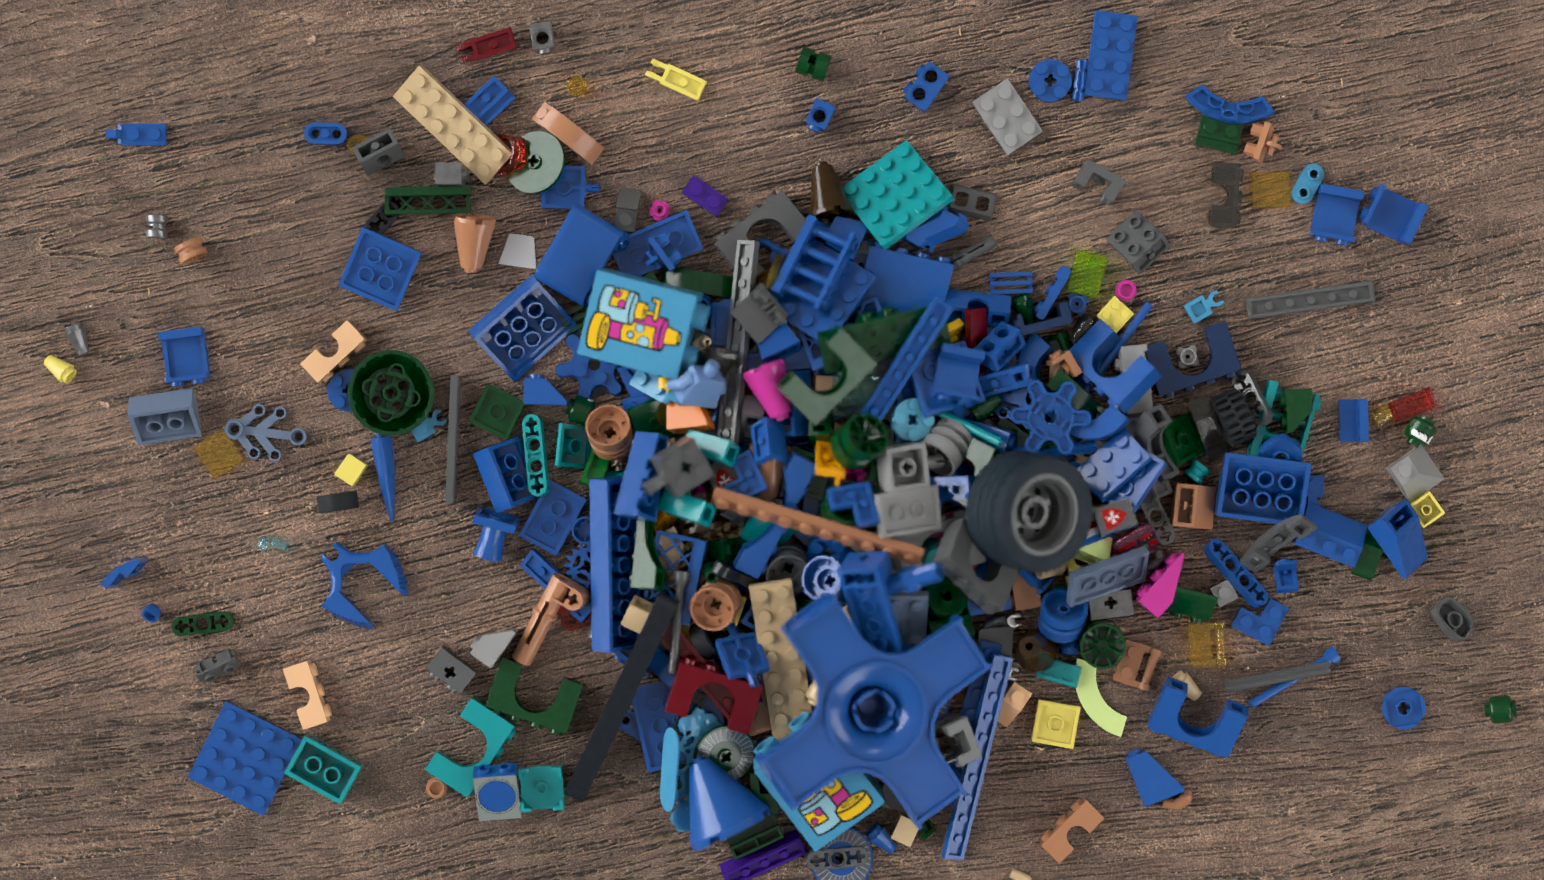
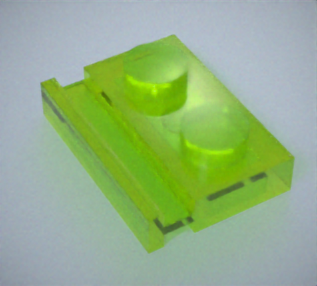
M1077 249L1067 292L1097 299L1107 256Z

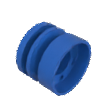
M825 555L815 557L809 561L802 574V586L805 593L812 599L817 600L829 592L836 598L840 606L847 604L837 573L842 561Z

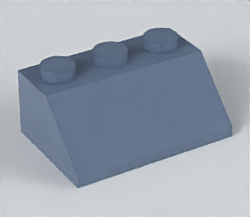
M192 388L129 398L128 418L138 445L202 436L198 403Z

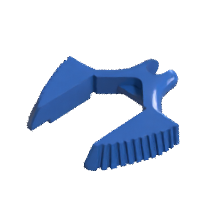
M334 542L332 545L338 551V558L333 561L324 553L321 555V560L330 571L331 591L321 606L325 607L337 619L340 618V620H344V622L349 624L352 623V625L356 624L358 627L362 626V628L368 627V629H373L375 625L341 592L343 589V576L355 564L371 563L401 594L406 596L408 594V589H406L408 584L406 583V578H404L405 574L403 569H401L402 566L399 564L400 561H398V557L393 553V550L387 547L386 543L374 551L357 553L349 551L338 542Z

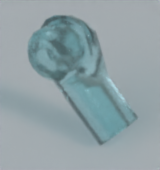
M261 536L257 540L259 542L256 547L261 551H267L268 546L285 552L289 542L275 536Z

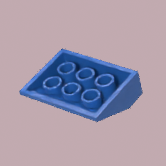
M531 274L468 331L475 341L515 382L565 338L567 333L577 324L545 287L535 279V276ZM562 314L564 318L559 320L558 315ZM567 320L571 323L565 327L561 324Z
M1226 452L1216 491L1215 515L1275 524L1292 516H1304L1312 464Z

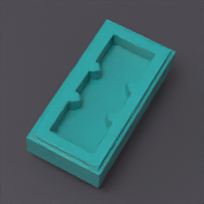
M1055 660L1048 669L1036 672L1035 676L1077 688L1082 667Z

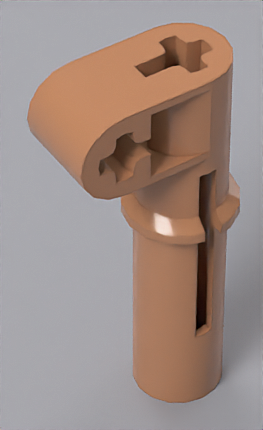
M554 573L538 605L532 609L534 613L512 654V658L522 665L530 666L552 622H556L558 618L557 613L561 605L571 611L586 606L590 600L588 590L560 573ZM569 589H571L570 592H569V594H568V595L571 596V597L566 598V595H567Z

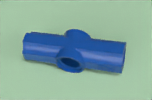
M937 561L917 567L915 565L906 566L898 572L890 574L885 582L888 594L892 595L902 591L910 593L922 588L924 585L941 581L944 578L943 568Z

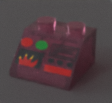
M1144 522L1112 540L1111 549L1116 556L1145 546L1149 551V555L1157 551L1156 547L1160 543L1151 523Z

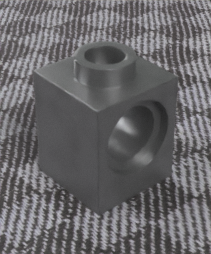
M547 21L529 24L534 52H539V55L551 54V50L556 49L552 23ZM541 34L548 35V42L539 44L537 42L538 36Z

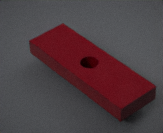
M986 308L965 309V341L967 348L974 349L987 336ZM980 364L979 373L987 372V367Z

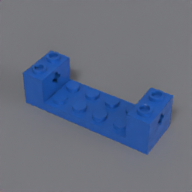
M889 552L848 553L838 568L837 573L852 623L861 637L872 648L885 653H903L916 646L915 643L903 644L885 582L893 571Z

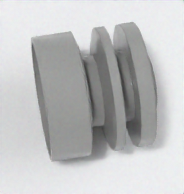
M941 419L922 440V443H926L927 456L942 454L944 460H939V462H944V466L942 468L929 469L933 473L945 477L952 476L962 461L966 459L964 456L973 438L961 424L951 419Z

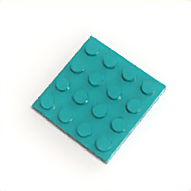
M907 140L842 186L852 210L884 250L954 201L951 193Z

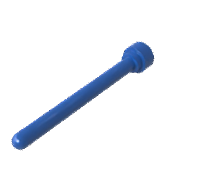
M1331 646L1322 654L1323 657L1311 664L1329 662L1330 665L1332 663L1335 665L1341 661V658L1335 648ZM1301 679L1274 685L1248 702V706L1254 708Z

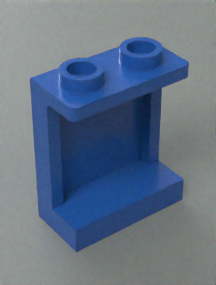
M205 327L158 332L159 341H162L166 372L165 383H171V387L184 386V381H192V384L205 383V379L211 378Z

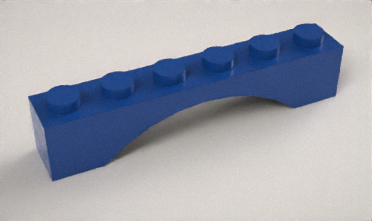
M792 450L788 461L785 462L782 468L785 491L781 506L797 511V504L800 498L804 499L807 494V485L810 479L814 480L816 477L815 460ZM772 522L763 533L742 545L733 562L734 567L758 579L760 574L766 572L769 565L767 561L770 555L773 556L776 553L779 545L777 542L780 536L784 537L788 528L781 527Z

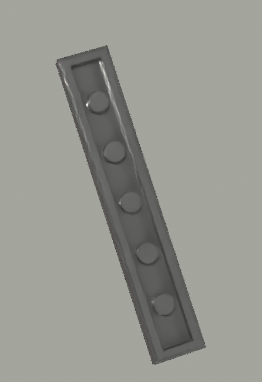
M1373 280L1245 298L1248 320L1376 302Z
M451 375L445 498V503L454 504L456 502L461 377L459 375Z

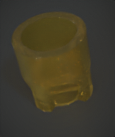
M1385 404L1370 413L1371 419L1378 427L1394 419L1392 412Z

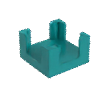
M563 764L525 766L518 769L521 783V812H532V810L536 809L564 810Z

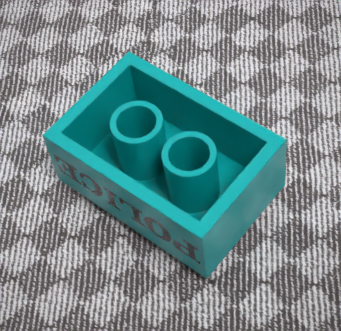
M308 733L301 741L284 774L336 803L342 804L364 764Z

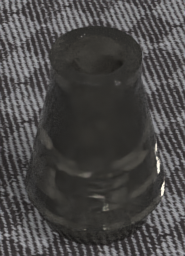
M1086 313L1078 316L1068 339L1076 344L1097 321Z

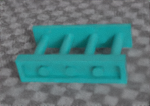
M1267 380L1263 396L1272 412V419L1280 421V416H1283V413L1274 411L1275 409L1272 408L1274 400L1279 399L1282 391L1278 387L1279 382ZM1312 393L1313 410L1298 426L1302 427L1299 440L1294 439L1302 448V456L1315 411L1318 412L1322 400L1319 399L1320 394ZM1259 411L1260 417L1258 419L1263 420L1262 416L1265 413ZM1256 424L1257 436L1250 439L1246 455L1259 456V447L1262 441L1276 437L1279 434L1269 432L1266 426Z

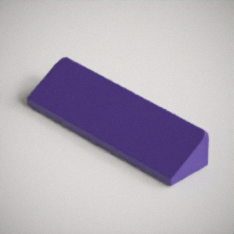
M793 830L784 834V838L737 860L734 858L729 859L719 866L725 880H750L807 854V851L798 831Z

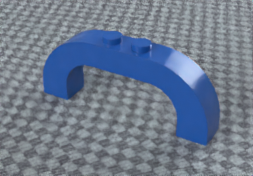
M1034 333L1022 348L1018 364L1029 362L1035 368L1034 380L1041 381V366L1055 349L1040 335ZM1018 373L1019 380L1022 379L1021 373ZM1028 392L1027 396L1032 400L1031 394ZM1110 405L1101 416L1091 420L1089 425L1083 427L1074 426L1070 429L1069 434L1086 441H1101L1115 436L1131 420L1119 409H1114ZM1047 411L1046 414L1050 417L1048 422H1055L1056 414L1053 411Z

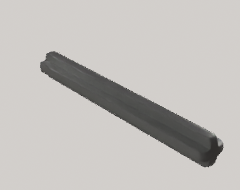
M1322 662L1227 680L1224 684L1226 692L1229 693L1331 673L1329 662Z

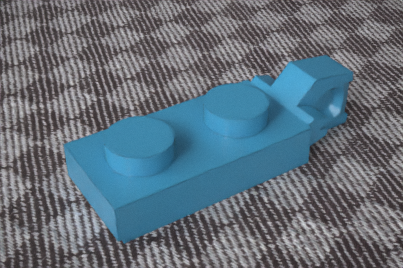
M636 370L629 385L663 404L668 405L670 401H673L681 406L674 391L667 392L665 389H658L659 376Z

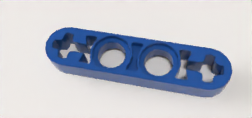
M1213 539L1206 543L1204 546L1206 556L1246 602L1254 608H1259L1266 604L1268 601L1267 591L1248 569L1240 563V560L1220 539ZM1214 546L1217 547L1216 552L1213 551ZM1226 560L1233 564V570H1229L1226 567ZM1240 576L1247 580V586H1243L1240 583Z

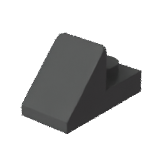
M620 187L614 225L623 231L635 232L641 190Z

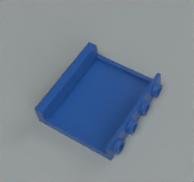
M875 241V244H870L865 270L875 275L877 280L862 301L877 296L881 308L894 306V308L898 307L900 312L929 306L935 295L946 301L954 263L950 262L948 257L938 256L935 259L929 257V253L917 251L916 254L909 253V249L896 246V249L887 248L884 250ZM875 303L866 306L864 312H877ZM855 313L853 316V321H856V317L858 316Z

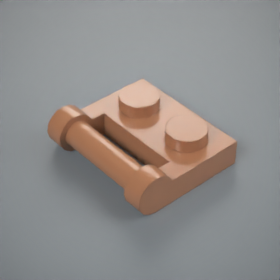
M1125 639V654L1116 665L1112 679L1149 692L1151 688L1149 684L1158 657H1161L1163 651ZM1146 652L1150 654V657L1142 681L1140 682L1136 680V677L1144 653Z

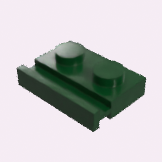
M1201 115L1194 146L1236 155L1244 124L1224 123L1206 115Z

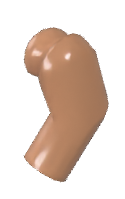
M1184 789L1185 792L1180 793V796L1176 799L1167 798L1162 800V808L1183 809L1191 803L1193 799L1192 792Z

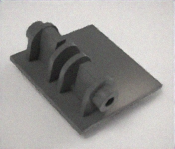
M761 283L730 312L757 344L761 343L779 324L783 325L789 316Z

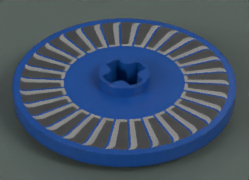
M850 827L820 848L863 846L867 850L869 857L867 863L863 866L812 870L816 879L865 880L870 874L873 865V852L867 838L858 830ZM860 850L856 851L855 855H849L850 851H845L847 854L846 863H851L850 858H856L860 862L861 858L865 857V854H861ZM840 852L832 854L831 860L833 863L840 864L838 859H835L836 856L840 855ZM824 853L825 858H818V855L815 854L813 859H810V862H814L815 866L819 865V861H826L825 865H830L828 853Z

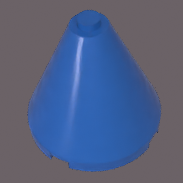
M701 755L691 760L692 765L689 766L690 844L693 851L711 846L714 842L727 839L763 820L765 814H771L766 803L709 757L704 758Z

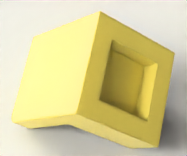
M348 454L334 475L350 486H355L369 465Z

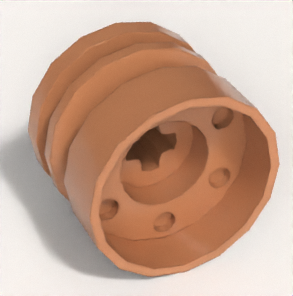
M602 405L594 409L586 420V433L593 452L599 458L608 461L625 457L631 451L634 439L633 429L627 413L622 408L614 405Z
M719 577L715 583L705 582L691 600L690 612L693 620L705 630H722L730 624L740 610L742 603L741 593L737 586L728 579Z

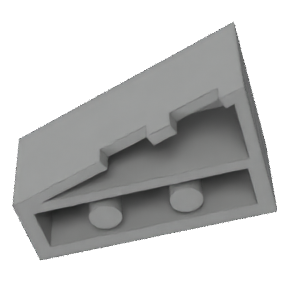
M1147 344L1121 347L1117 359H1114L1115 371H1119L1121 375L1140 356L1146 359L1145 351H1147ZM1151 388L1125 413L1126 417L1137 418L1146 410L1153 408Z

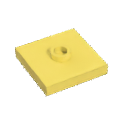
M1038 699L1031 742L1074 749L1081 707Z

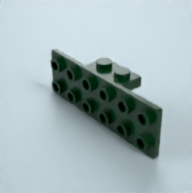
M894 306L883 307L881 311L874 313L873 311H865L856 317L857 323L841 326V328L875 362L896 357L928 306L900 312L898 307L894 308ZM947 321L928 350L941 347L943 343L951 344ZM832 329L817 332L826 374L843 370L839 356L822 340Z

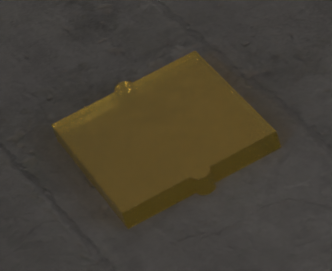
M1289 172L1251 173L1252 188L1250 192L1252 193V208L1290 207V191L1292 188L1290 187Z
M224 429L211 437L207 436L205 441L194 447L214 479L226 471L230 472L232 467L244 460L231 439L225 434Z

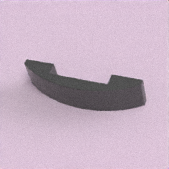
M1303 515L1287 518L1262 534L1240 559V563L1256 573L1271 562L1270 556L1296 537L1302 540L1316 530L1317 525Z

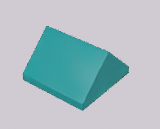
M559 423L555 466L585 469L592 451L586 433V426Z

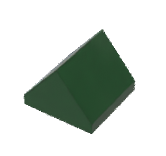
M929 818L921 823L923 828L918 830L916 834L922 841L926 840L936 831Z

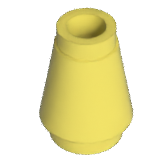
M49 355L43 363L60 382L66 384L72 381L77 372L74 369V365L53 355Z

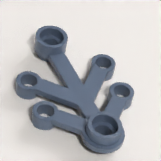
M256 404L252 411L242 419H230L224 427L227 437L233 440L238 439L246 449L249 458L258 459L261 456L260 448L253 446L246 436L253 435L266 450L269 459L273 462H278L282 459V452L279 449H275L267 437L290 440L294 445H303L308 438L306 431L301 428H295L292 431L268 429L279 419L287 417L288 412L284 407L275 408L274 413L256 427L247 426L256 417H262L266 414V407L262 404ZM259 406L263 409L260 415L256 413V408ZM279 409H282L284 411V415L282 417H279L277 415V411ZM234 425L239 427L238 433L232 431ZM297 433L303 435L301 441L296 440L295 436ZM252 449H256L258 451L256 457H253L251 455ZM274 451L279 453V457L276 460L272 458Z

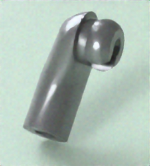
M1163 549L1152 552L1154 559L1148 560L1147 572L1157 569L1166 559Z

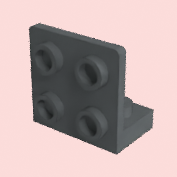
M1138 211L1130 215L1106 238L1107 242L1129 261L1133 270L1139 275L1170 247L1165 235Z

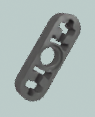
M1244 370L1237 371V376L1232 378L1234 387L1241 392L1246 400L1255 424L1267 426L1272 421V412L1254 376ZM1243 376L1246 377L1244 380L1246 386L1241 384ZM1255 392L1257 399L1254 403L1250 404L1248 396ZM1259 411L1265 413L1262 416L1263 420L1258 419L1260 417Z
M863 846L819 849L816 852L812 850L808 853L806 860L810 869L826 870L863 866L867 863L869 856ZM858 850H860L861 854H865V857H862L860 862L856 858H850L851 863H846L847 854L845 851H850L849 855H855ZM840 852L843 854L844 859L840 864L832 862L831 856L833 853ZM824 853H828L830 865H825L826 861H819V865L815 866L814 862H810V859H813L815 854L818 855V858H825Z

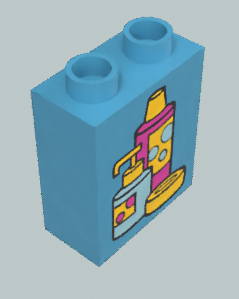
M609 268L598 269L577 354L676 380L684 375V372L690 366L697 365L700 348L691 346L695 329L705 330L710 315V306L701 304L704 295L701 292Z
M806 711L797 716L789 724L791 733L779 741L775 736L768 737L754 749V753L756 755L761 752L763 754L805 725L812 717V714ZM753 759L755 774L815 852L886 803L882 788L871 774L849 773L834 780L792 811L757 760Z

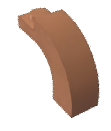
M545 102L532 118L537 124L562 141L591 165L605 149L575 123Z

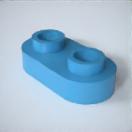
M1309 164L1303 168L1291 190V197L1294 202L1306 204L1311 201L1324 178V171L1321 166ZM1312 170L1317 173L1316 178L1310 176ZM1301 189H1304L1306 191L1305 197H1302L1299 192Z

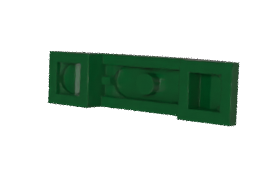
M664 266L663 283L731 299L733 277L679 267H675L676 269L670 272L667 266Z

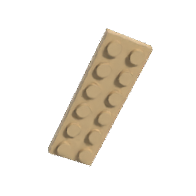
M419 65L393 95L412 116L485 185L492 180L514 154L503 141L423 65Z

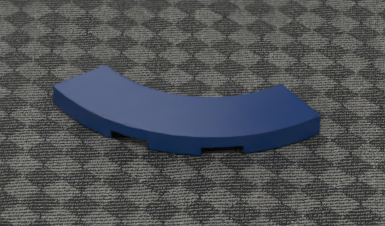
M1204 84L1188 93L1185 97L1202 114L1229 124H1251L1267 119L1275 113L1263 95L1254 100L1233 103L1224 101L1223 98L1208 90Z

